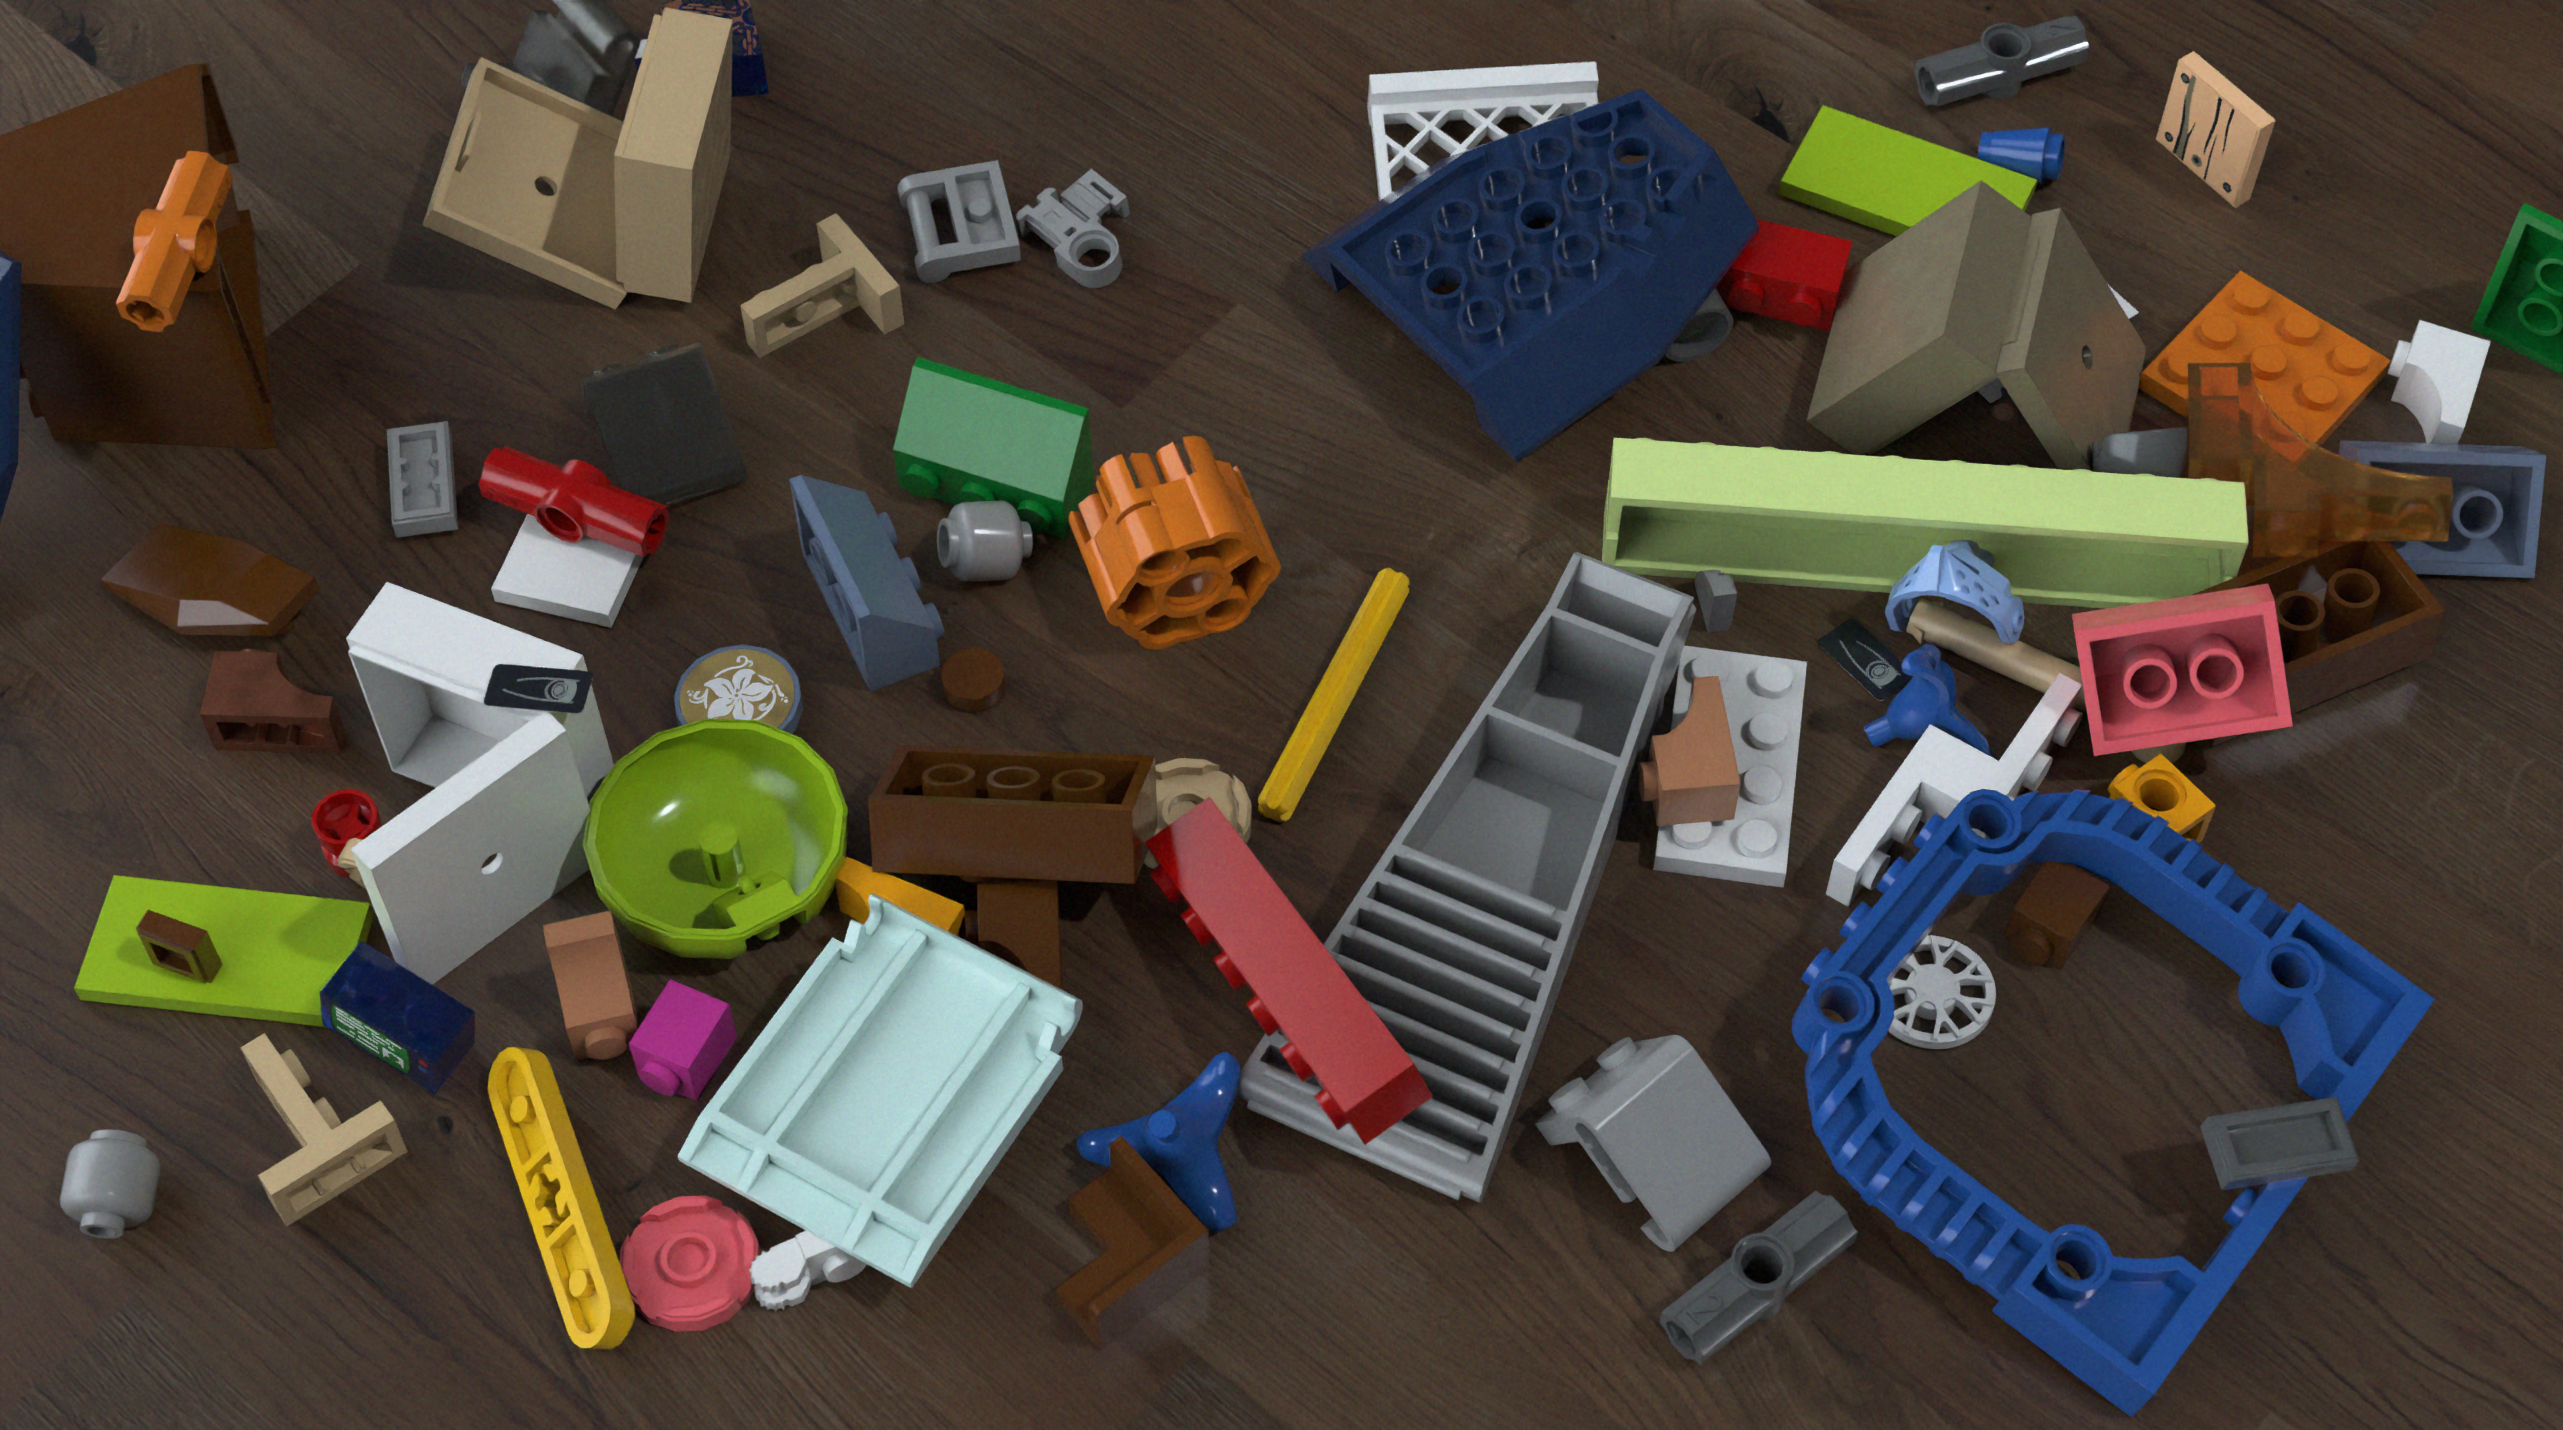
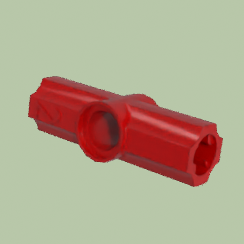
M504 446L502 449L494 447L484 461L482 476L478 483L482 497L535 516L537 522L547 532L562 541L570 543L579 542L586 535L645 557L647 554L654 555L664 541L666 526L670 519L666 505L613 486L602 471L587 462L570 460L564 467L507 446Z

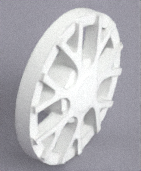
M1936 935L1926 936L1914 952L1932 951L1934 964L1920 966L1914 954H1912L1901 967L1910 972L1908 979L1905 981L1893 977L1888 983L1893 995L1904 993L1907 1004L1902 1008L1894 1010V1019L1888 1031L1898 1039L1920 1048H1953L1974 1039L1988 1024L1996 1000L1995 982L1986 963L1973 950L1956 940ZM1952 956L1967 965L1958 974H1954L1946 967H1943ZM1960 986H1982L1984 999L1961 995ZM1956 1007L1961 1009L1972 1021L1960 1030L1949 1018V1015ZM1973 1008H1978L1982 1010L1980 1014H1978ZM1915 1015L1928 1020H1936L1933 1034L1912 1028ZM1906 1017L1908 1019L1907 1024H1903L1898 1019ZM1940 1027H1945L1949 1033L1939 1034Z

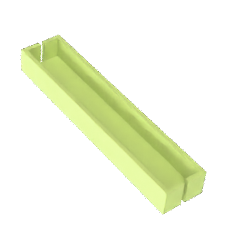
M1614 438L1604 512L1602 562L1637 575L1695 579L1699 571L1713 569L1720 570L1721 573L1724 572V575L1728 574L1733 579V582L1890 593L1892 586L1912 566L1929 553L1932 545L1945 546L1955 540H1972L1978 544L1980 549L1987 550L1993 555L1994 564L1992 568L2009 580L2012 596L2021 598L2022 603L2107 609L2190 596L2237 576L2249 544L2244 482L2219 481L2213 478L2160 477L2145 473L2136 475L2092 472L2086 469L2034 468L2019 464L2006 466L1967 463L1960 460L1936 461L1908 459L1900 456L1851 455L1835 451L1809 452L1781 450L1774 447L1725 446L1709 442L1683 443L1655 441L1649 438Z

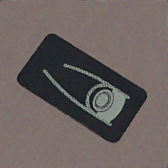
M1855 619L1846 620L1818 641L1820 647L1879 701L1891 696L1908 684L1913 677L1903 673L1901 668L1902 662Z
M498 664L493 668L483 702L486 706L579 714L584 710L593 674L589 671Z

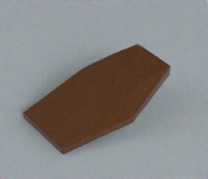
M160 523L100 579L105 589L181 635H283L293 629L295 625L293 617L320 590L314 576L255 545L238 539Z

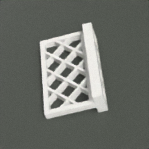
M1596 62L1369 75L1367 108L1369 126L1372 127L1379 201L1392 193L1390 178L1403 165L1416 174H1420L1430 167L1414 156L1429 139L1452 156L1474 148L1485 136L1493 141L1508 136L1507 133L1496 126L1503 118L1522 117L1535 126L1555 119L1560 114H1569L1598 103ZM1465 120L1475 127L1476 130L1462 144H1459L1440 130L1447 121ZM1408 123L1417 129L1419 133L1403 148L1385 135L1384 125ZM1387 153L1394 157L1390 163H1388Z

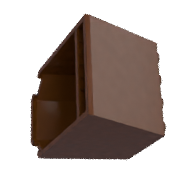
M208 63L183 66L0 136V251L22 263L20 379L27 378V394L32 413L35 418L44 416L54 440L249 449L277 447L254 225L250 209L238 211L233 184L229 189L215 223L217 248L213 264L205 273L195 272L175 323L167 325L163 332L141 330L135 323L122 318L116 305L118 296L135 259L133 236L137 218L144 209H156L176 160L183 159L188 151L209 153L215 160L227 166L228 164L240 162L236 143Z

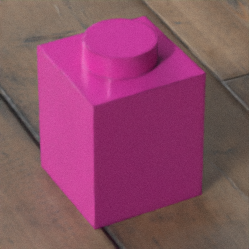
M670 979L629 1042L640 1080L659 1094L672 1096L676 1092L694 1101H698L737 1038L730 1006L724 1001Z

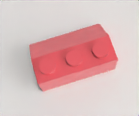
M2268 584L2072 614L2094 756L2293 727L2275 600Z

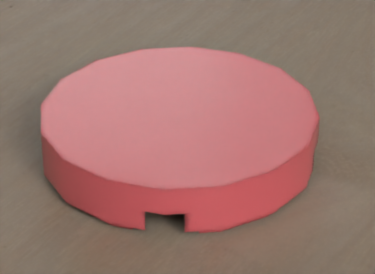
M706 1195L678 1196L658 1204L640 1218L641 1224L634 1229L631 1237L628 1233L621 1247L620 1266L634 1308L651 1324L674 1332L704 1331L728 1321L749 1302L754 1292L755 1284H752L749 1269L752 1268L751 1261H755V1256L761 1255L759 1243L749 1220L738 1210L736 1213L732 1208L723 1206L721 1200Z

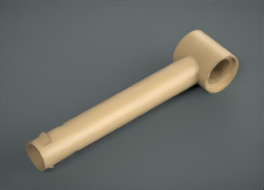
M1923 598L1920 599L1908 621L1907 633L1912 634L1920 644L1925 640L1943 649L1951 650L1961 657L2040 692L2046 693L2059 673L2082 684L2080 667L2019 640L2015 644L2003 643L1996 630L1971 619H1965L1960 614L1944 608L1943 601L1930 602ZM2082 684L2075 707L2087 712ZM2187 742L2132 750L2131 752L2144 763L2149 762L2160 753L2171 763H2174L2183 755Z

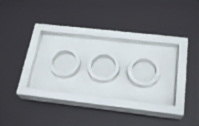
M1684 645L1678 664L1670 731L1676 728L1687 715L1693 678L1719 676L1741 785L1734 820L1659 826L1653 870L1783 888L1787 870L1807 667L1806 661Z

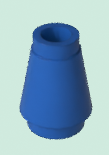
M2051 127L1994 132L1983 131L1979 143L1978 159L2037 179V183L2044 184L2045 179L2059 180L2065 153V134L2052 133Z

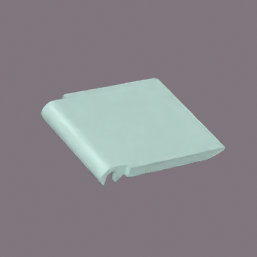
M870 894L868 899L870 913L865 924L863 925L851 919L844 943L832 937L701 1112L678 1154V1159L687 1166L800 1228L812 1232L840 1250L912 1289L1063 1071L1062 1056L1058 1054L1071 1037L1079 1022L1083 1002L1081 999L877 894Z

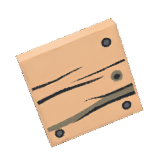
M2193 51L2178 61L2156 140L2233 207L2237 208L2250 200L2276 120Z

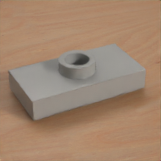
M448 421L387 429L391 515L396 538L458 529L452 433Z

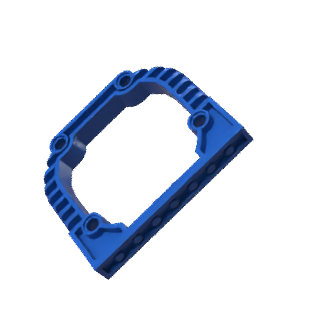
M1980 789L1966 795L1947 818L1936 812L1928 820L1913 842V845L1919 848L1920 851L1909 863L1901 856L1895 860L1876 887L1884 895L1873 908L1862 901L1839 931V934L1846 939L1835 954L1824 947L1801 977V980L1810 987L1792 1018V1034L1796 1044L1809 1055L1805 1068V1085L1812 1116L1811 1124L1816 1137L1819 1136L1823 1147L1830 1157L1831 1165L1839 1176L1842 1175L1861 1194L1860 1198L1870 1207L1874 1205L1895 1221L1894 1225L1904 1233L1908 1231L1929 1247L1928 1251L1938 1259L1942 1257L1964 1274L1963 1278L1971 1284L1979 1285L1996 1298L1998 1303L1992 1309L1993 1313L2132 1418L2159 1389L2309 1177L2263 1184L2258 1192L2249 1186L2245 1187L2222 1218L2232 1228L2202 1270H2199L2181 1255L2159 1259H2132L2113 1256L2108 1243L2100 1234L2084 1225L2069 1224L2058 1227L2053 1233H2049L2024 1217L1922 1140L1889 1105L1871 1059L1886 1036L1894 1019V996L1888 983L1961 893L1984 896L2001 892L2016 880L2028 863H2045L2046 861L2071 863L2121 887L2234 970L2241 977L2238 984V998L2243 1009L2253 1019L2265 1025L2279 1026L2294 1063L2298 1087L2316 1100L2337 1097L2346 1124L2435 999L2302 903L2298 902L2292 911L2288 913L2268 898L2269 893L2259 886L2255 889L2234 874L2236 870L2226 862L2221 865L2201 850L2203 846L2192 838L2188 841L2168 827L2170 822L2159 815L2154 818L2133 807L2134 802L2123 798L2114 800L2091 795L2090 790L2075 789L2072 793L2059 792L2038 795L2040 791L2038 790L2018 796L2012 801L2008 796L1996 790ZM1971 828L1984 832L1990 839L1977 835ZM2274 976L2283 979L2289 988L2280 984ZM1821 1008L1837 1012L1845 1023H1838L1828 1019L1822 1013ZM2056 1260L2070 1264L2077 1271L2080 1280L2071 1279L2064 1275L2059 1269Z

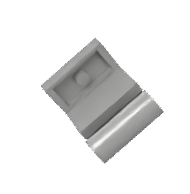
M1674 1034L1633 1042L1630 1037H1626L1607 1048L1597 1058L1601 1068L1584 1081L1581 1077L1576 1078L1557 1090L1548 1100L1553 1108L1534 1124L1549 1145L1580 1142L1621 1202H1632L1638 1197L1650 1213L1652 1218L1640 1227L1645 1235L1660 1248L1673 1252L1771 1166V1159L1701 1057L1686 1039Z

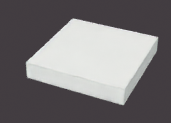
M527 514L491 590L496 602L611 628L644 557L586 535L579 542L570 543L562 541L547 532L537 522L535 516Z

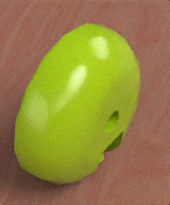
M706 718L656 733L614 764L590 800L589 807L591 812L587 815L582 844L598 897L638 940L679 957L732 959L746 954V939L754 935L762 941L771 939L779 934V923L793 916L801 925L807 924L820 913L835 889L836 877L845 864L850 818L834 769L801 737L758 720Z

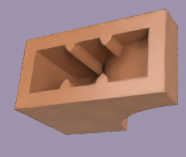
M1719 676L1693 678L1687 715L1669 733L1652 736L1648 762L1638 764L1640 797L1642 802L1652 801L1656 826L1734 820L1741 783Z
M611 910L543 925L546 947L559 993L565 1028L576 1061L589 1058L597 1060L611 1059L621 1055L625 1050H629V1042L638 1030L639 1022L631 979Z

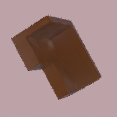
M1122 1136L1109 1144L1111 1168L1068 1198L1069 1212L1104 1250V1253L1056 1288L1059 1304L1100 1350L1210 1268L1208 1230Z

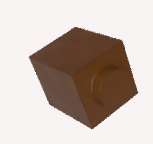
M2046 861L2012 908L2003 937L2012 942L2016 953L2026 961L2036 965H2043L2048 962L2061 970L2100 915L2110 885L2071 863Z

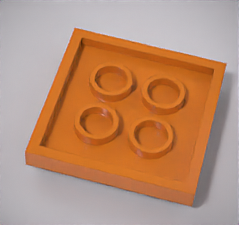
M2240 270L2143 370L2138 388L2289 481L2386 376L2391 360Z

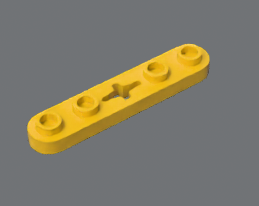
M508 1047L498 1054L492 1064L488 1079L489 1099L567 1332L572 1342L580 1348L613 1349L620 1345L628 1335L634 1322L635 1308L551 1064L546 1055L535 1049Z

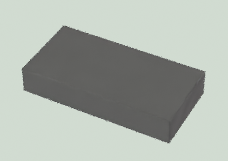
M2337 1097L2209 1116L2200 1125L2222 1191L2350 1171L2360 1161Z

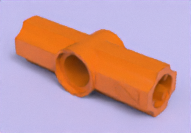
M188 151L183 159L176 160L156 209H144L137 218L133 236L135 259L118 296L116 305L121 317L135 323L141 330L163 332L167 325L174 324L195 272L205 273L213 264L217 248L215 223L232 185L233 178L229 167L215 160L209 153Z

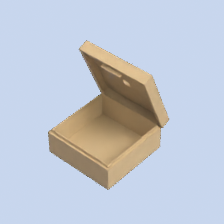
M666 7L664 8L663 15L654 14L624 122L481 57L471 73L423 226L615 310L627 292L691 303L730 158L733 19ZM543 181L548 183L553 188L554 195L545 196L536 189L535 182Z

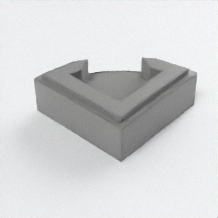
M1720 570L1699 571L1695 577L1694 584L1707 632L1729 630L1730 625H1732L1737 598V590L1733 579L1728 574L1724 575V572L1721 573Z

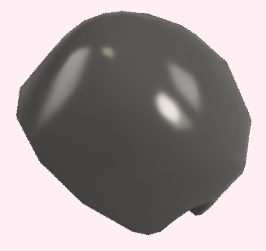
M2168 428L2105 435L2102 448L2099 449L2098 441L2092 443V468L2094 472L2132 475L2145 473L2160 477L2181 478L2188 461V431L2186 428Z

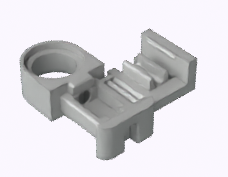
M1090 169L1060 194L1062 203L1059 202L1057 190L1055 188H1047L1037 196L1038 205L1034 209L1029 205L1024 206L1016 214V219L1022 238L1033 231L1054 248L1057 265L1061 270L1085 287L1099 288L1115 281L1122 270V259L1118 241L1111 232L1101 225L1100 216L1104 213L1109 215L1112 211L1115 214H1119L1122 218H1126L1130 214L1127 196L1094 170ZM1092 249H1103L1110 253L1109 259L1097 267H1087L1079 262L1080 257Z

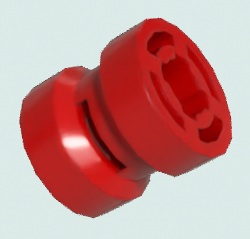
M355 789L338 790L328 794L318 802L312 813L311 824L329 868L337 875L351 879L349 877L350 874L345 871V868L339 867L337 859L349 839L357 838L364 840L383 826L374 800L365 792Z

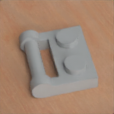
M998 160L913 174L899 182L897 190L900 203L909 212L918 250L914 263L917 275L923 282L937 283L948 278L951 272L1021 260L1020 244ZM942 198L947 200L957 241L940 245L931 209L933 200Z

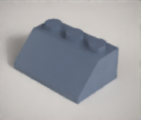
M2340 440L2335 494L2340 535L2374 522L2415 574L2535 578L2546 455L2523 446Z
M804 475L789 479L802 554L870 692L940 666L937 640L945 637L941 618L932 602L925 605L922 604L917 594L921 592V584L909 557L899 559L894 547L898 546V539L886 512L876 514L864 491Z

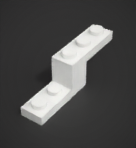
M2059 673L1999 761L1930 724L1834 859L1826 895L1849 907L1863 886L1873 890L1889 864L1890 856L1886 853L1894 841L1905 844L1914 832L1919 820L1927 823L1936 812L1947 818L1958 803L1972 791L1980 789L1996 790L2008 796L2012 801L2020 796L2025 787L2036 791L2045 778L2053 760L2052 757L2048 756V753L2055 743L2065 747L2080 724L2083 714L2075 710L2082 684ZM1971 828L1977 835L1990 839L1984 832Z

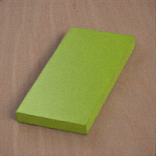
M1822 105L1780 182L1778 195L1885 233L1899 236L1981 180L2025 212L2034 194L2037 179Z
M113 875L74 990L79 999L84 1001L333 1028L329 1015L330 1004L332 1002L346 1010L375 914L369 902ZM147 910L207 930L223 964L212 983H203L153 965L136 930L137 925Z

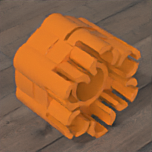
M1199 436L1183 437V445L1191 462L1192 474H1188L1177 445L1171 442L1159 449L1155 455L1157 466L1165 482L1164 484H1161L1149 454L1131 453L1129 461L1140 488H1136L1123 455H1117L1106 461L1099 468L1101 475H1098L1096 480V487L1099 493L1086 497L1078 504L1081 514L1079 511H1071L1068 517L1070 527L1108 622L1120 627L1127 635L1138 640L1142 647L1150 650L1165 649L1177 643L1195 640L1212 633L1225 632L1239 626L1248 618L1251 608L1261 599L1268 585L1278 577L1281 571L1279 559L1239 467L1236 465L1232 468L1230 462L1215 460L1206 439Z

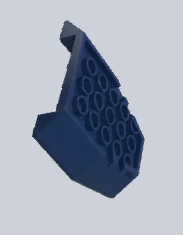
M1638 89L1441 159L1302 253L1303 260L1337 292L1352 283L1471 395L1474 400L1479 427L1517 463L1657 364L1757 234L1759 224L1716 151L1643 89ZM1626 155L1647 156L1646 159L1637 164L1628 165L1619 162ZM1536 218L1554 220L1546 228L1531 229L1526 227L1530 221ZM1442 283L1460 285L1457 290L1450 294L1438 295L1432 292L1436 286Z

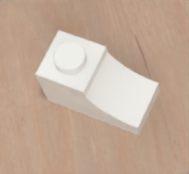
M2419 320L2411 343L2399 340L2387 374L2398 377L2391 401L2403 404L2414 414L2422 426L2426 443L2458 444L2465 428L2491 341Z

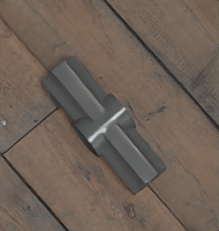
M2065 16L2024 29L2010 23L1993 24L1982 33L1980 42L1917 60L1914 75L1918 83L1919 95L1927 107L1932 105L1940 106L1980 93L1989 98H2010L2020 91L2023 80L2086 62L2090 49L2086 39V28L2077 16Z
M1814 1191L1764 1232L1750 1234L1740 1239L1733 1248L1731 1258L1661 1312L1660 1323L1669 1336L1670 1343L1686 1360L1691 1359L1702 1365L1755 1321L1767 1320L1777 1315L1784 1306L1786 1297L1855 1242L1857 1231L1848 1217V1212L1831 1195L1825 1196L1818 1191ZM1750 1270H1759L1771 1276L1774 1281L1767 1284L1756 1283L1747 1278L1744 1273Z

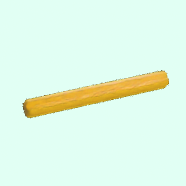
M1385 568L1376 576L1258 797V811L1264 817L1272 818L1279 823L1290 819L1409 593L1408 585L1410 581L1404 573H1397L1391 568Z

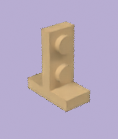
M837 213L817 223L822 263L810 266L803 273L770 290L760 292L753 299L740 305L747 344L759 358L859 305L884 334L905 324L900 285Z
M265 1033L240 1047L255 1080L302 1147V1149L258 1175L274 1209L286 1226H289L408 1152L394 1118L381 1100L346 1122L341 1123L335 1111L324 1097L313 1103L303 1088L312 1082L291 1049L279 1055Z

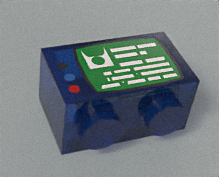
M360 941L319 992L322 1024L433 1094L437 1093L475 1043V1011L363 941Z

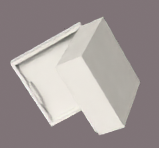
M386 582L347 636L346 640L350 648L348 654L391 770L432 786L435 789L352 847L351 852L398 970L410 985L421 994L590 869L582 845L587 815L591 812L589 803L614 766L592 685L590 686L584 710L579 714L486 706L483 702L493 668L498 664L587 671L582 654ZM497 853L495 859L488 866L481 868L487 858Z

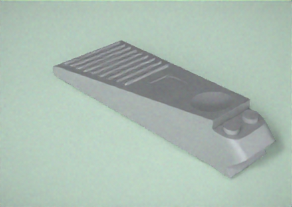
M1574 552L1544 611L1324 943V947L1413 1061L1433 1097L1364 1145L1349 1123L1338 1131L1333 1126L1314 1098L1323 1088L1314 1076L1304 1083L1300 1081L1279 1050L1289 1042L1281 1031L1278 1030L1270 1037L1265 1033L1241 1070L1235 1097L1248 1102L1247 1109L1456 1200H1459L1462 1195L1478 1203L1482 1202L1636 785L1638 764L1645 760L1651 744V738L1654 736L1662 714L1664 696L1674 678L1696 612L1693 596L1579 552Z

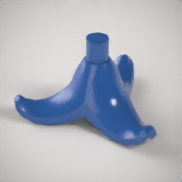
M1926 643L1918 650L1909 653L1902 661L1901 668L1903 673L1912 675V679L1891 701L1884 716L1864 726V730L1872 745L1878 748L1897 737L1906 740H1919L1931 724L1993 757L1985 737L1976 726L1955 708L1957 688L1954 673L1948 663L1940 660V650L1934 644Z
M1227 1052L1219 1053L1187 1089L1161 1110L1121 1125L1089 1130L1079 1135L1077 1138L1078 1152L1081 1157L1089 1162L1111 1168L1109 1144L1122 1136L1210 1232L1217 1234L1224 1231L1236 1222L1237 1212L1229 1180L1218 1151L1217 1141L1227 1121L1237 1093L1241 1074L1239 1062Z

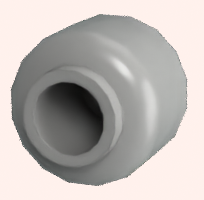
M1007 501L963 502L957 504L951 509L948 518L941 519L938 525L937 550L941 565L944 568H950L953 575L962 582L1004 581L1011 579L1017 574L1022 558H1029L1032 553L1033 538L1030 524L1027 521H1021L1016 509Z
M98 1130L92 1132L89 1140L77 1143L69 1152L59 1202L66 1215L81 1222L80 1231L82 1233L98 1238H118L123 1235L124 1228L141 1225L151 1216L161 1164L156 1154L146 1148L147 1142L143 1137L121 1130Z

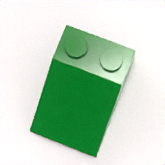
M2524 203L2517 214L2470 329L2563 375V221Z

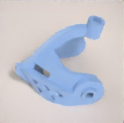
M1960 539L1945 546H1931L1929 553L1912 566L1892 586L1885 608V615L1891 630L1905 631L1920 596H1941L1974 608L1993 623L2003 643L2015 644L2020 637L2024 625L2023 603L2021 598L2012 596L2009 580L1992 568L1994 564L1993 555L1987 550L1980 549L1978 544L1972 540Z

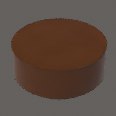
M977 647L961 649L948 657L941 670L944 696L951 705L960 710L968 712L986 710L995 705L1004 694L1006 683L1003 664L997 655L987 649Z

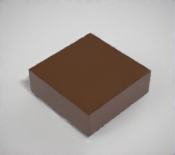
M147 910L136 927L138 936L153 965L203 983H212L223 965L207 930L151 910Z

